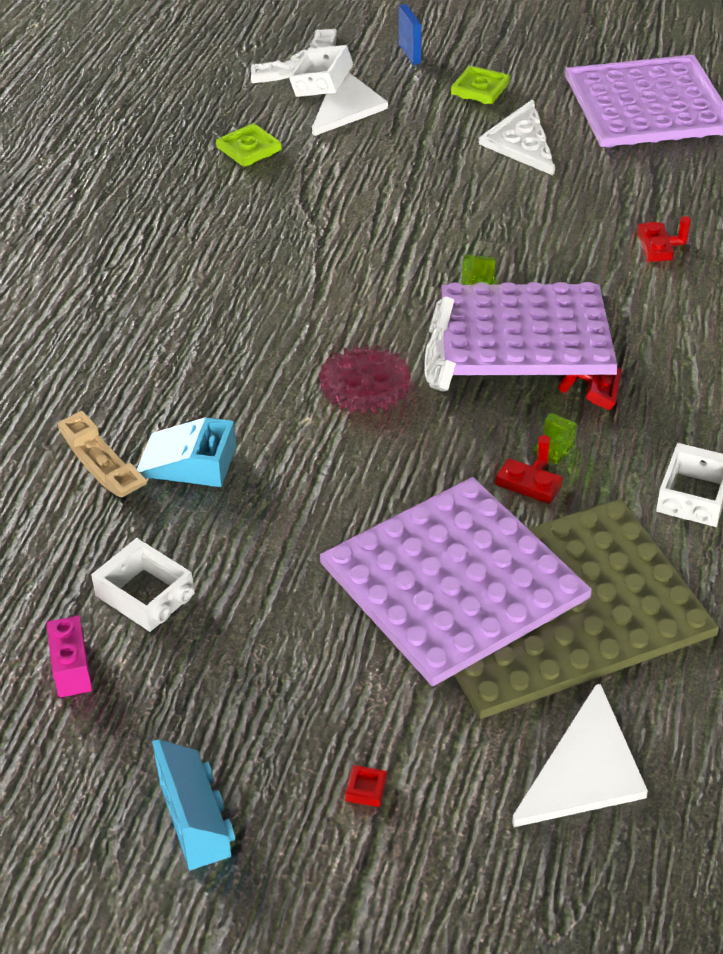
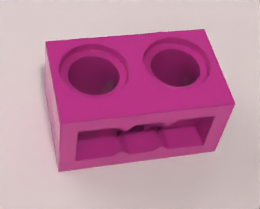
M80 616L47 621L52 673L58 697L91 692L92 686Z

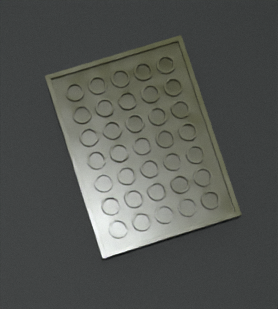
M618 499L528 528L592 589L591 598L454 674L479 719H483L717 636L719 626L624 501Z

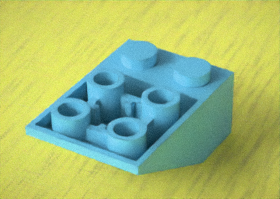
M202 418L152 433L137 470L146 478L222 487L236 449L234 421Z

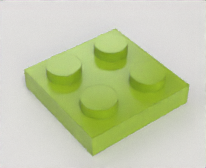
M468 66L451 86V94L463 99H473L484 104H493L510 83V75Z
M254 123L216 139V147L243 167L252 165L254 162L270 157L272 154L282 150L279 140Z

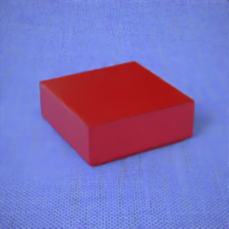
M353 765L345 792V801L381 807L388 779V771Z

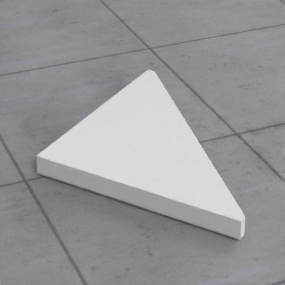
M348 72L337 92L325 95L312 126V134L316 136L388 109V102Z
M533 100L479 137V145L550 175L555 174V165L552 162L551 152L546 144L544 130L540 125V118Z
M601 684L595 685L515 811L512 820L514 827L647 798L648 790Z

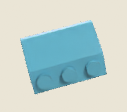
M159 739L152 741L159 783L189 871L232 857L230 842L235 840V835L230 820H223L220 812L224 811V805L219 790L212 792L210 784L214 783L209 763L202 764L199 753L195 749Z

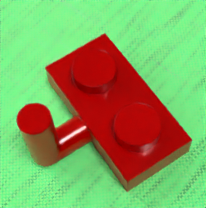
M681 217L679 233L675 236L667 235L663 222L638 224L637 234L647 262L673 260L674 251L672 246L685 245L688 241L690 217Z
M617 368L616 375H565L559 383L558 389L566 393L579 377L588 382L585 398L594 405L601 406L610 411L616 404L622 370Z
M542 435L538 438L537 459L532 466L508 458L496 475L495 485L551 504L562 487L563 477L544 471L549 461L550 437Z

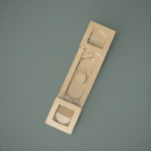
M83 411L57 423L63 437L78 459L107 490L122 498L147 484V480L130 462L125 464L99 436L98 427Z

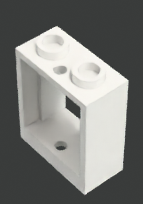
M341 45L307 49L289 76L296 97L336 93L353 66L348 46Z
M677 443L659 491L656 512L717 527L723 509V454ZM681 474L721 484L716 500L672 490L677 475Z
M138 538L134 539L91 574L95 596L149 632L160 623H164L177 608L187 603L195 594L191 571ZM143 569L169 585L148 605L143 604L121 589Z

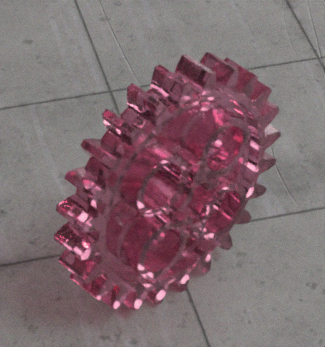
M366 344L364 349H359L357 345H354V351L343 348V354L334 352V359L327 358L326 364L321 366L322 372L319 373L321 392H324V398H331V405L339 403L340 410L347 406L350 407V413H353L357 408L361 409L362 414H365L367 409L377 413V407L388 410V403L396 406L397 399H405V393H409V385H411V373H409V366L405 365V359H399L398 353L390 355L389 348L383 352L380 351L378 345L373 350L369 349L368 344Z

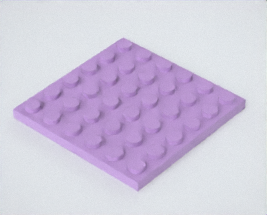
M695 55L566 68L565 76L601 147L723 135V100Z
M480 282L474 285L450 283L441 286L442 298L446 296L455 299L448 328L444 331L445 360L456 363L453 375L617 374V361L599 284L583 282L581 284H567L564 282L540 284L531 282L515 285L514 283L505 282L501 285H489Z
M474 477L320 554V563L432 687L591 598L592 589Z

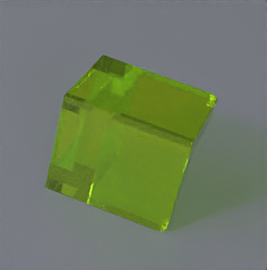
M465 255L462 267V285H474L480 282L494 285L496 258Z
M550 413L545 419L544 435L550 437L549 462L558 465L575 445L577 423L554 413ZM538 443L533 448V454L536 456L538 450Z

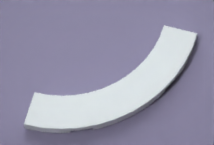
M316 30L309 49L335 46L337 30ZM302 50L291 56V60L284 63L275 61L252 64V83L288 78L307 50Z
M446 296L436 303L429 330L432 336L426 346L425 354L426 380L430 383L431 388L440 391L448 390L456 365L454 362L445 360L444 331L448 328L455 300Z

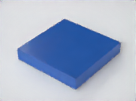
M402 4L399 5V45L411 63L415 65L421 62V23L408 5Z

